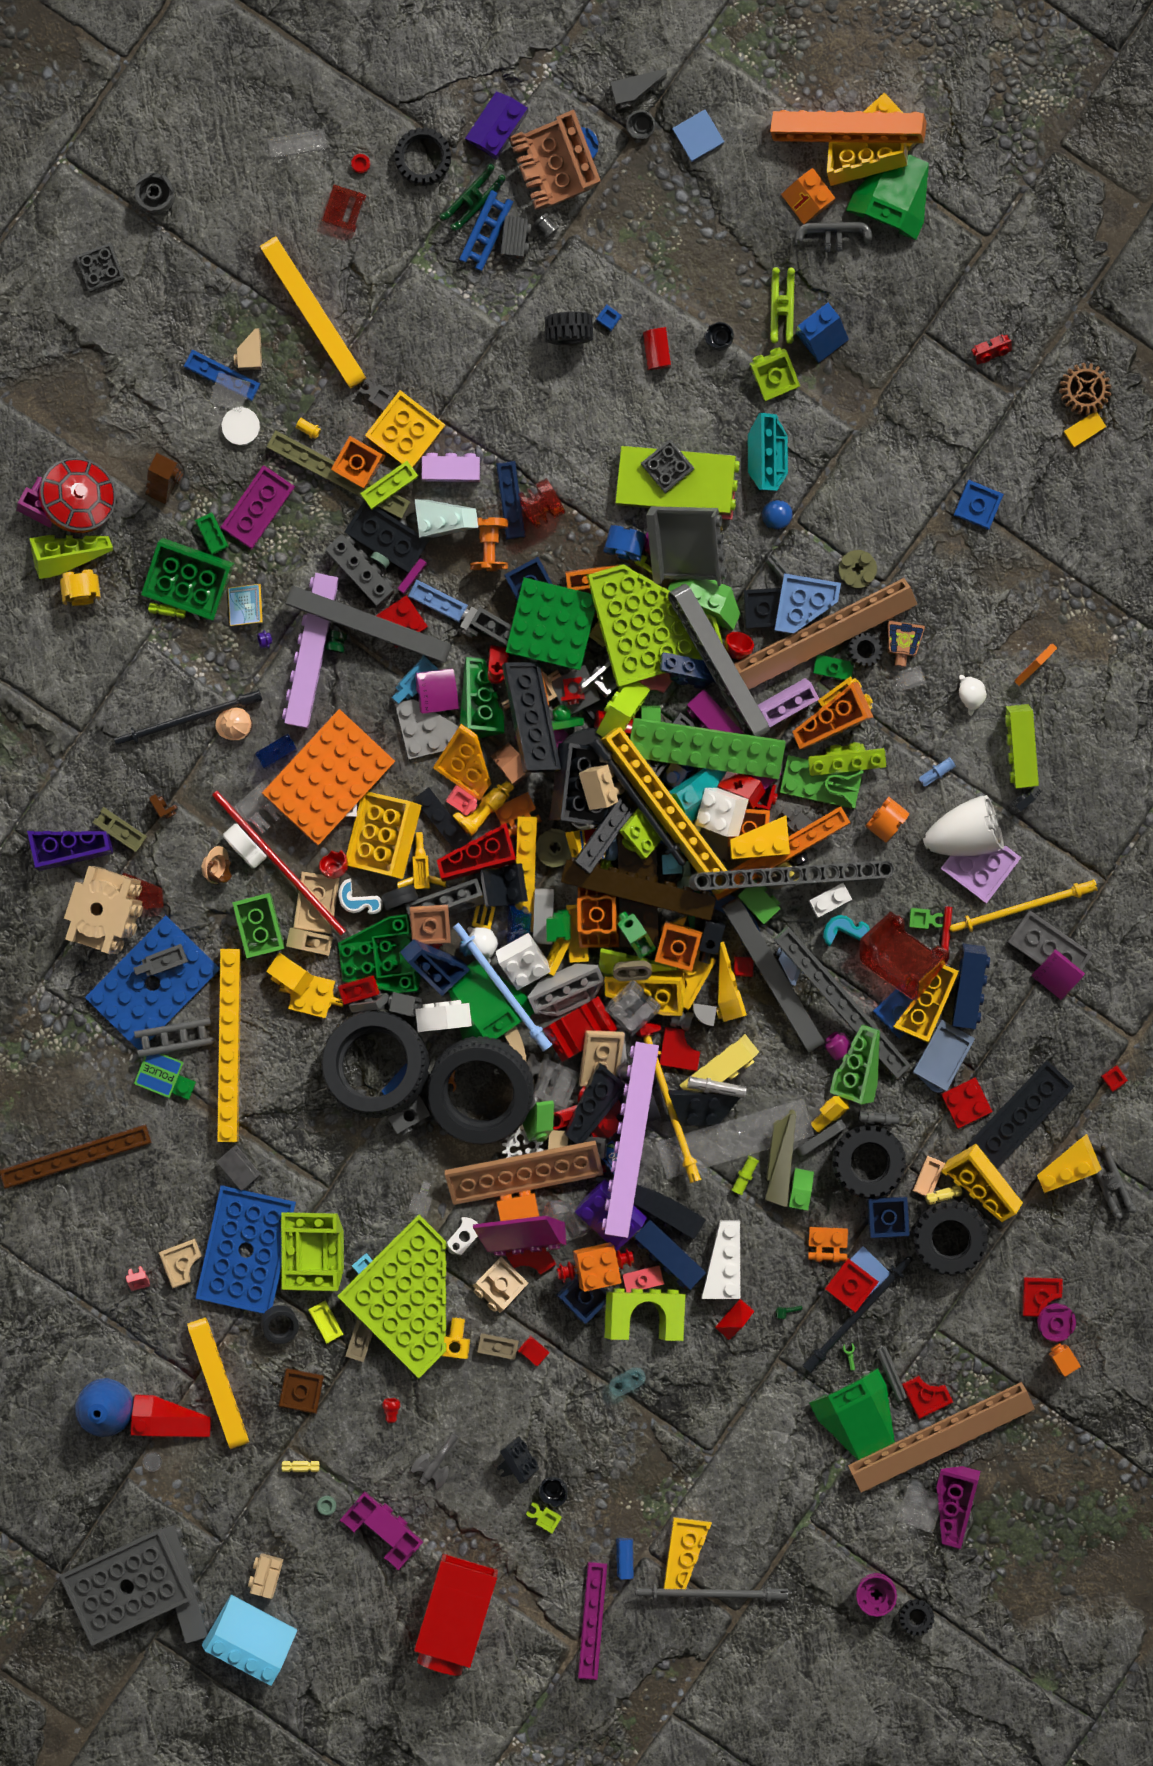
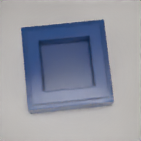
M606 305L595 321L611 332L622 315Z

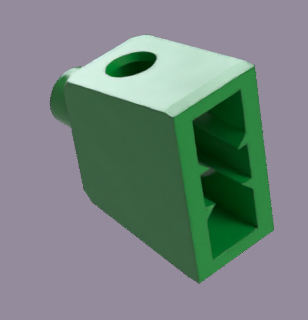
M623 912L618 916L620 921L618 923L619 928L640 959L656 949L649 935L634 914L629 915L628 912Z

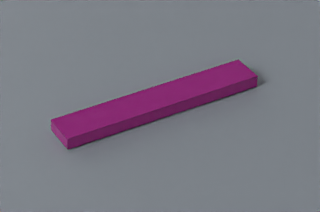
M588 1562L579 1679H598L607 1563Z

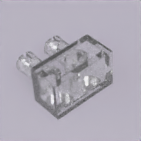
M263 782L233 807L245 822H252L261 834L266 832L262 825L267 830L271 825L260 815V811L266 809L276 822L280 819L276 813L281 817L284 816L280 810L261 794L266 788Z

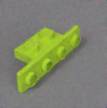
M857 742L850 743L848 746L831 745L830 748H825L826 755L808 757L811 776L886 767L884 748L865 750L864 744Z

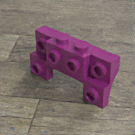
M364 1491L342 1516L340 1521L347 1525L354 1533L364 1522L392 1546L384 1556V1559L388 1560L399 1570L420 1547L423 1540L407 1526L408 1522L403 1517L399 1516L397 1518L392 1513L394 1510L389 1505L378 1503Z

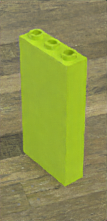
M621 446L616 494L617 505L650 508L651 506L718 508L721 515H731V511H735L736 499H733V492H737L738 487L735 473H739L740 461H737L736 456L681 451L695 469L668 492L664 493L641 465V462L657 449Z

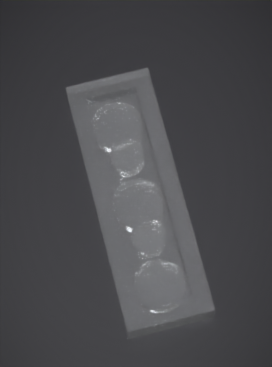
M324 129L268 139L271 159L328 149Z

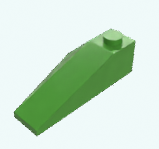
M861 1025L851 1043L850 1050L844 1055L842 1064L833 1075L830 1093L860 1104L874 1102L878 1084L880 1030Z

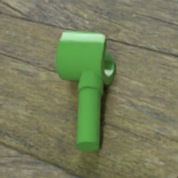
M851 1343L852 1351L848 1352L844 1344L843 1351L847 1354L850 1370H855L853 1360L855 1347Z

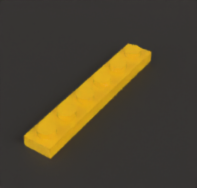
M518 816L516 864L522 863L528 901L515 904L514 932H533L537 817Z

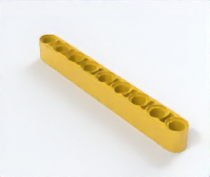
M275 236L260 246L262 252L349 388L351 389L367 379L278 238Z

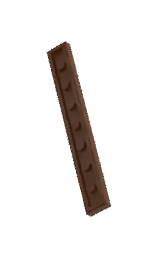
M145 1124L0 1170V1176L5 1189L152 1143Z

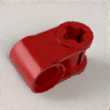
M490 646L487 676L489 681L494 684L501 683L504 680L502 665L508 663L509 653H506L507 647Z

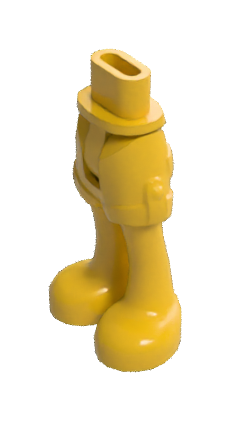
M505 781L502 785L498 784V788L490 790L481 798V803L472 814L464 816L457 812L452 817L464 831L473 836L490 813L497 811L498 808L503 806L505 800L509 798V793L514 789L510 782Z

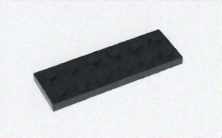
M504 663L502 668L523 773L559 772L561 766L540 663Z
M1046 1060L967 1144L970 1147L977 1144L993 1166L998 1169L1075 1086Z

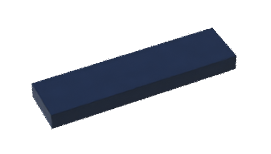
M515 461L496 463L503 517L508 520V528L505 529L506 540L524 538L525 530Z

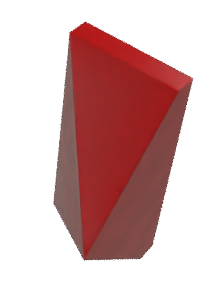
M739 1299L715 1328L730 1340L745 1325L754 1313V1310L743 1300Z

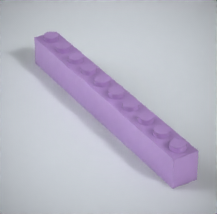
M636 1042L635 1046H631L630 1057L633 1058V1063L628 1065L627 1076L630 1077L629 1084H625L624 1096H627L626 1104L622 1103L620 1115H624L623 1123L619 1122L617 1134H621L620 1142L616 1141L614 1153H618L617 1161H613L611 1172L615 1174L614 1180L609 1181L608 1191L611 1192V1199L606 1200L605 1211H608L607 1219L603 1218L602 1230H605V1235L628 1238L659 1045Z

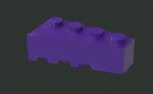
M27 831L34 865L38 871L113 854L110 835L106 831Z

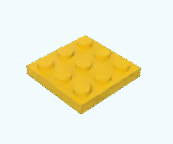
M400 390L366 433L365 437L399 463L403 464L408 461L413 468L446 425Z

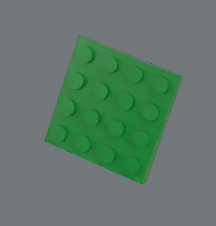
M524 577L506 653L580 671L595 613L592 594Z

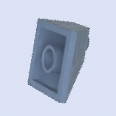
M778 947L776 953L779 956L778 962L789 983L795 986L800 970Z

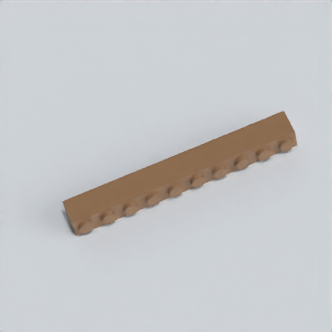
M903 578L734 663L747 688L751 689L918 604L910 585Z
M1022 1382L872 1453L848 1465L860 1492L870 1490L874 1486L887 1482L915 1466L922 1465L934 1457H939L951 1449L958 1448L967 1441L974 1440L986 1432H991L1003 1424L1010 1423L1013 1419L1026 1415L1035 1408Z

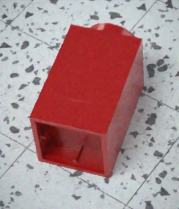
M443 1553L414 1650L419 1652L418 1664L431 1670L454 1676H461L464 1666L471 1667L496 1584L497 1569Z

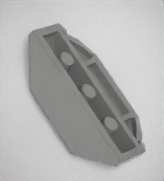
M574 964L556 972L554 976L549 975L541 979L529 994L528 999L535 1014L559 1016L593 1000L605 982L598 965Z

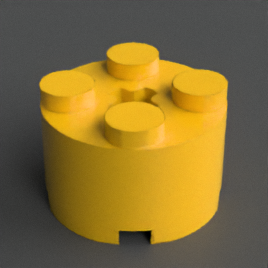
M83 570L79 574H74L73 572L62 574L63 578L60 579V586L64 605H67V602H72V606H80L94 603L95 598L98 601L101 600L98 575L93 574V570Z

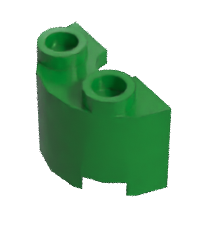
M558 910V913H552V916L546 919L547 942H555L560 937H564V940L571 939V915L569 910Z

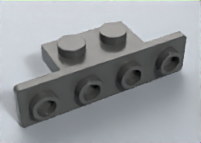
M609 658L605 661L606 664L603 667L598 666L592 672L593 676L589 679L586 677L579 683L578 695H581L593 685L607 698L618 688Z

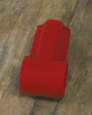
M577 1105L554 1112V1115L559 1117L560 1124L553 1127V1130L568 1126Z

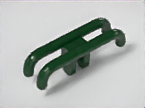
M489 164L471 186L444 213L439 215L441 221H446L464 203L469 207L456 223L451 224V231H458L485 204L490 190L496 192L505 182L506 178L501 174L483 195L478 190L493 173L495 168L493 164Z

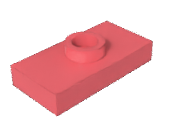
M660 1265L622 1274L626 1292H631L632 1288L647 1289L664 1284Z

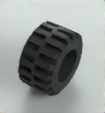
M559 312L546 316V342L554 345H577L593 340V316L585 312Z

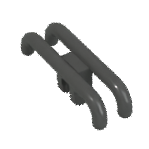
M861 222L807 223L800 226L797 230L795 243L796 245H801L805 234L825 233V252H830V234L836 233L837 252H841L842 233H860L863 235L864 243L869 244L872 239V232L866 224Z
M1103 1142L1100 1147L1110 1172L1103 1174L1102 1170H1100L1095 1176L1111 1212L1119 1220L1123 1215L1111 1193L1112 1190L1118 1188L1130 1213H1135L1137 1209L1129 1196L1110 1153L1108 1143Z

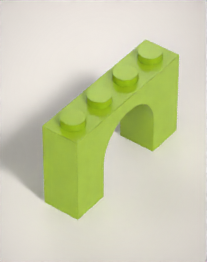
M613 1288V1292L606 1291L604 1338L610 1340H629L632 1311L640 1303L649 1301L659 1312V1339L683 1341L685 1294L679 1293L677 1289H667V1293H661V1289H649V1292H643V1289L632 1288L631 1292H625L624 1288Z

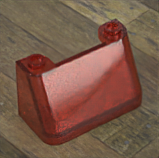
M891 911L860 939L859 956L861 962L913 1000H917L923 995L949 960V952L944 947L935 946L932 950L908 934L905 931L904 920Z

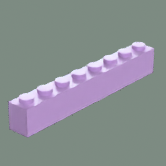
M315 573V577H311L309 588H312V593L335 601L339 578ZM309 613L303 615L302 626H304V631L299 634L298 644L301 646L299 652H296L294 657V663H297L296 670L291 672L290 682H293L292 689L287 691L286 700L289 701L288 708H284L282 715L285 724L306 729L309 728L331 622Z

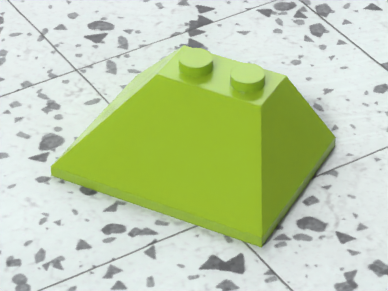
M282 1212V1290L338 1291L344 1271V1230L338 1213Z

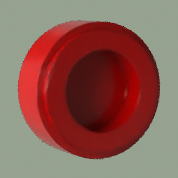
M364 154L355 155L351 160L353 171L358 174L366 173L370 169L369 158Z

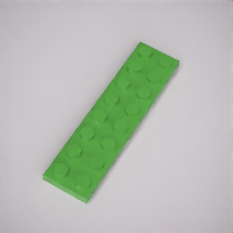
M633 718L630 734L631 742L643 758L647 760L779 779L786 744L784 740Z

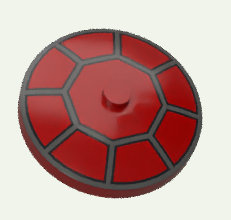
M68 458L55 463L45 473L39 488V500L45 515L56 526L69 532L86 533L98 529L109 519L115 507L116 491L110 476L99 465L82 458Z

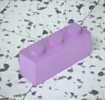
M426 453V456H422V481L480 482V457H476V454L467 453L465 457H457L456 453H446V456H438V453Z
M804 678L758 704V707L769 727L819 700V697L812 683Z

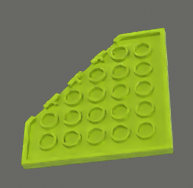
M624 564L586 575L617 687L666 673L660 671L661 654L663 652L703 660L668 599V593L671 591L659 586L654 581L633 571ZM706 614L708 620L710 621L712 627L714 628L716 634L722 642L716 617L710 614Z
M420 1214L337 1295L418 1379L446 1352V1343H444V1337H446V1241Z

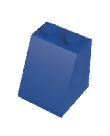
M826 303L800 323L795 332L818 363L849 340L839 315L829 303Z

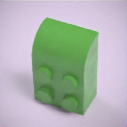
M271 893L232 902L246 958L284 949L282 933Z

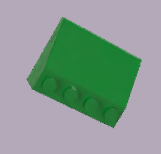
M162 538L157 543L141 595L214 620L228 585L234 563Z

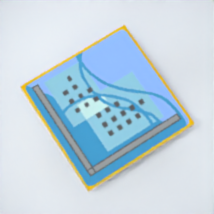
M261 584L228 588L230 626L263 622Z

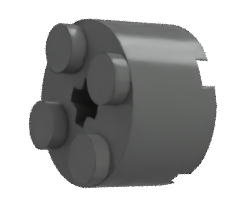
M147 173L138 180L135 188V197L145 212L151 215H160L172 207L175 202V192L166 176L158 173ZM152 192H158V196H152Z

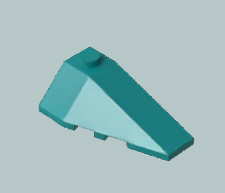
M704 768L669 791L691 822L697 819L705 788H718V784L727 771Z

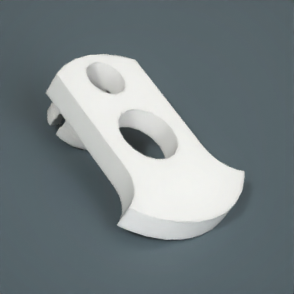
M467 1217L461 1218V1226L446 1243L451 1254L462 1255L475 1238L478 1237L473 1229V1224H478L475 1220ZM465 1231L469 1234L467 1242L460 1240V1232ZM453 1244L457 1245V1250L453 1249Z

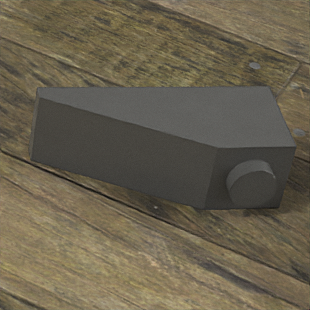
M662 69L612 81L610 87L615 107H620V109L630 108L631 104H635L667 77V70Z

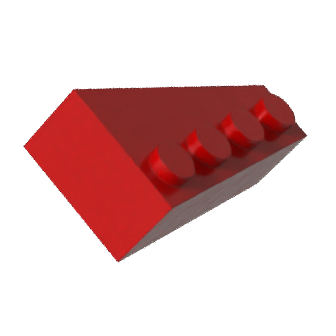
M507 823L436 860L442 882L480 873L482 868H499L517 863Z

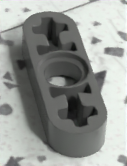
M842 1119L836 1121L795 1148V1151L799 1157H802L845 1129L846 1125Z

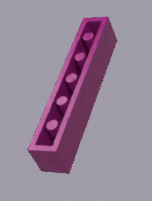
M705 690L701 691L687 704V713L693 719L698 718L701 722L699 725L701 728L744 734ZM749 775L752 778L760 780L762 782L764 789H766L776 780L773 778Z

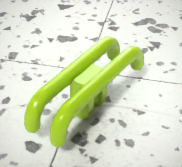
M775 267L772 270L770 338L772 343L778 342V315H786V342L791 344L794 341L795 269H788L787 294L779 296L780 269Z

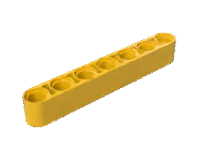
M204 1317L187 1323L229 1448L233 1449L248 1444L249 1439L207 1318Z

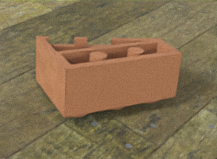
M507 743L491 755V758L513 786L531 774L523 773L520 754L510 743Z

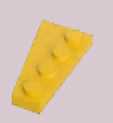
M673 1517L663 1589H686L712 1522Z

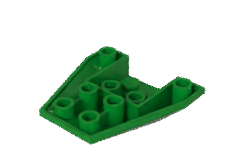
M908 154L907 166L868 176L853 193L846 211L862 218L868 216L898 229L899 234L917 240L924 224L929 163Z
M408 914L387 917L338 943L343 981L352 982L374 975L378 989L396 993L418 991L421 975L400 953L412 941L411 921Z
M475 960L468 965L470 970L449 989L451 1001L461 1000V1004L469 1003L472 1026L459 1027L463 1040L471 1037L478 1038V1036L497 1039L522 1022V1020L480 963ZM499 976L527 1015L531 1016L534 1014L527 996Z
M878 1368L829 1395L825 1394L809 1402L817 1420L857 1460L895 1443L887 1385Z

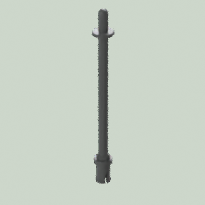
M653 1584V1589H636L635 1595L652 1596L653 1601L657 1600V1596L763 1598L766 1602H771V1600L788 1601V1588L772 1589L766 1586L763 1590L657 1589V1585Z

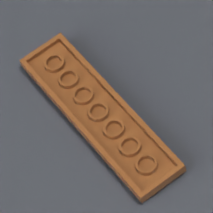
M596 1140L445 1170V1178L453 1205L604 1175Z

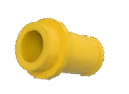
M303 418L299 419L295 427L309 435L311 439H316L321 432V429L318 428L319 425L315 426Z

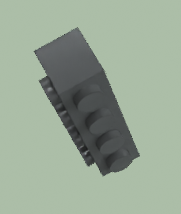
M341 534L325 548L326 552L377 607L380 606L394 593L392 589L393 583L387 577L383 579L379 575L381 570L374 563L370 565L367 562L368 556L361 549L359 551L356 550L353 546L355 542L349 535L345 537Z

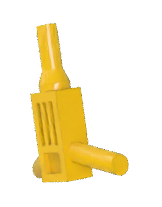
M415 832L416 851L415 856H412L414 876L398 882V889L414 884L415 889H430V883L446 887V881L442 882L441 878L429 875V861L424 850L423 832Z

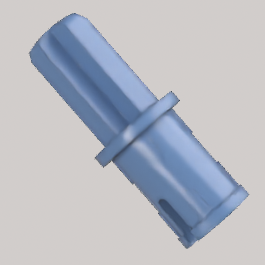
M948 757V759L937 766L933 765V768L920 776L919 780L923 786H927L936 779H941L942 775L955 768L956 765Z

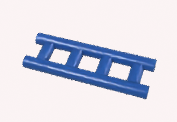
M490 190L459 259L465 263L468 258L476 261L477 265L475 268L479 271L483 270L505 222V216L508 215L513 201L506 199L505 203L496 200L495 198L498 193ZM492 206L501 210L497 221L488 217ZM484 223L493 228L489 238L480 234ZM476 240L485 245L481 256L472 251Z

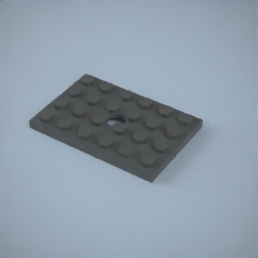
M162 1528L59 1575L91 1646L194 1599ZM124 1579L132 1581L134 1585V1590L130 1594L122 1592L120 1588Z

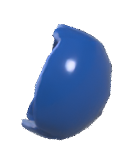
M780 500L771 501L766 504L761 513L762 521L765 525L774 529L786 527L790 524L793 517L790 505Z

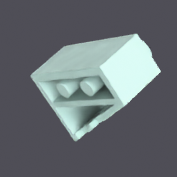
M415 499L419 537L434 538L478 528L475 508L432 500Z

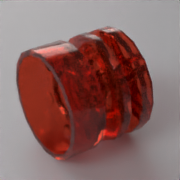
M547 478L536 483L538 493L534 494L530 488L526 489L529 498H526L523 492L518 494L525 515L537 529L541 527L539 518H542L545 524L548 523L546 514L550 513L556 519L566 513Z

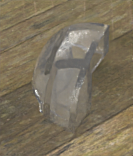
M560 1200L549 1201L543 1210L542 1216H549L565 1222L566 1244L592 1230L575 1213L577 1206Z

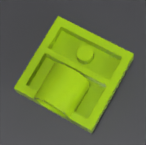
M639 808L619 830L624 837L622 840L623 845L630 851H636L641 859H646L661 841ZM654 816V818L657 820V822L659 823V825L662 827V829H663V830L665 831V833L667 834L666 829L662 826V824H661V823L658 821V819Z

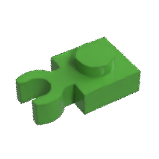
M911 908L909 927L929 929V924L937 928L942 927V924H937L935 919L936 917H943V914L936 913L932 916L928 909Z

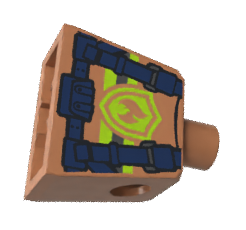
M894 621L887 622L888 653L896 655V666L906 667L907 656H916L925 626Z

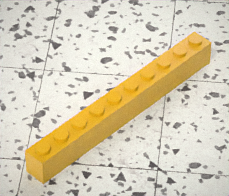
M621 727L615 728L604 736L601 741L608 751L611 750L613 753L612 758L675 843L680 844L679 848L698 873L727 871ZM716 876L715 882L719 886L722 880L720 876ZM725 889L711 891L713 892V894H718L723 892Z
M220 949L217 1142L239 1141L242 949Z

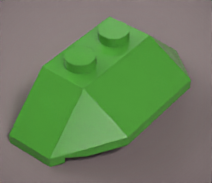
M679 579L670 583L669 591L676 589L682 584H687L704 613L716 617L718 625L731 631L734 630L740 612L731 587L724 584L718 586L715 580Z

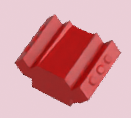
M599 996L543 1028L562 1062L583 1050L586 1031L614 1032L618 1030Z

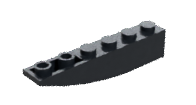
M597 1176L595 1178V1180L598 1181L597 1185L600 1184L604 1179H606L608 1182L610 1180H614L613 1178ZM637 1184L634 1206L638 1210L643 1208L648 1211L646 1215L650 1218L663 1220L664 1223L662 1225L671 1230L673 1228L681 1231L679 1235L687 1240L690 1237L696 1238L706 1221L704 1217L668 1196Z

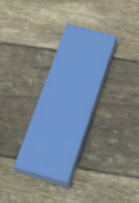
M419 580L415 581L408 595L409 598L459 623L468 605Z

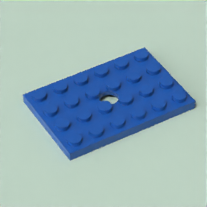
M165 915L85 998L138 1050H142L141 1038L135 1039L134 1031L165 1026L220 971V968ZM182 944L188 962L155 975H150L159 978L160 986L155 991L148 990L145 981L149 976H147L146 972L136 975L134 967L142 965L141 960L147 956ZM154 1035V1036H149V1042H150L156 1035Z
M221 1185L195 1299L263 1314L273 1307L282 1268L281 1213H294L296 1202ZM244 1242L250 1243L254 1249L253 1254L247 1258L242 1257L239 1253V1246Z

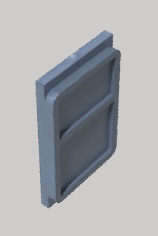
M941 1020L913 1073L937 1086V1088L947 1091L975 1038Z

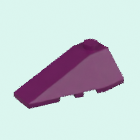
M963 1466L941 1469L936 1488L942 1544L961 1549L981 1471Z

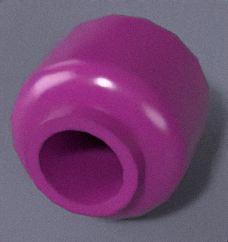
M834 1032L826 1038L825 1048L834 1060H841L850 1050L852 1042L845 1033Z

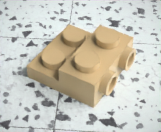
M500 1257L473 1287L475 1288L474 1293L482 1299L484 1297L489 1302L488 1307L492 1311L501 1313L527 1286L528 1282L508 1262Z

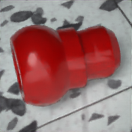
M396 1398L384 1399L382 1407L387 1423H395L398 1410L400 1409V1401Z

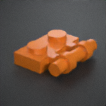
M527 792L504 803L495 813L501 825L509 823L511 827L508 829L510 836H517V825L514 820L518 819V816L531 817L530 812L536 810ZM539 814L534 816L537 817V823L542 822Z
M809 1227L808 1246L816 1247V1252H808V1260H816V1262L826 1260L833 1261V1263L846 1261L847 1254L839 1253L840 1248H847L848 1228ZM822 1247H833V1253H822Z

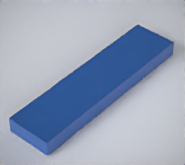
M194 350L191 351L184 364V368L250 401H253L261 385Z

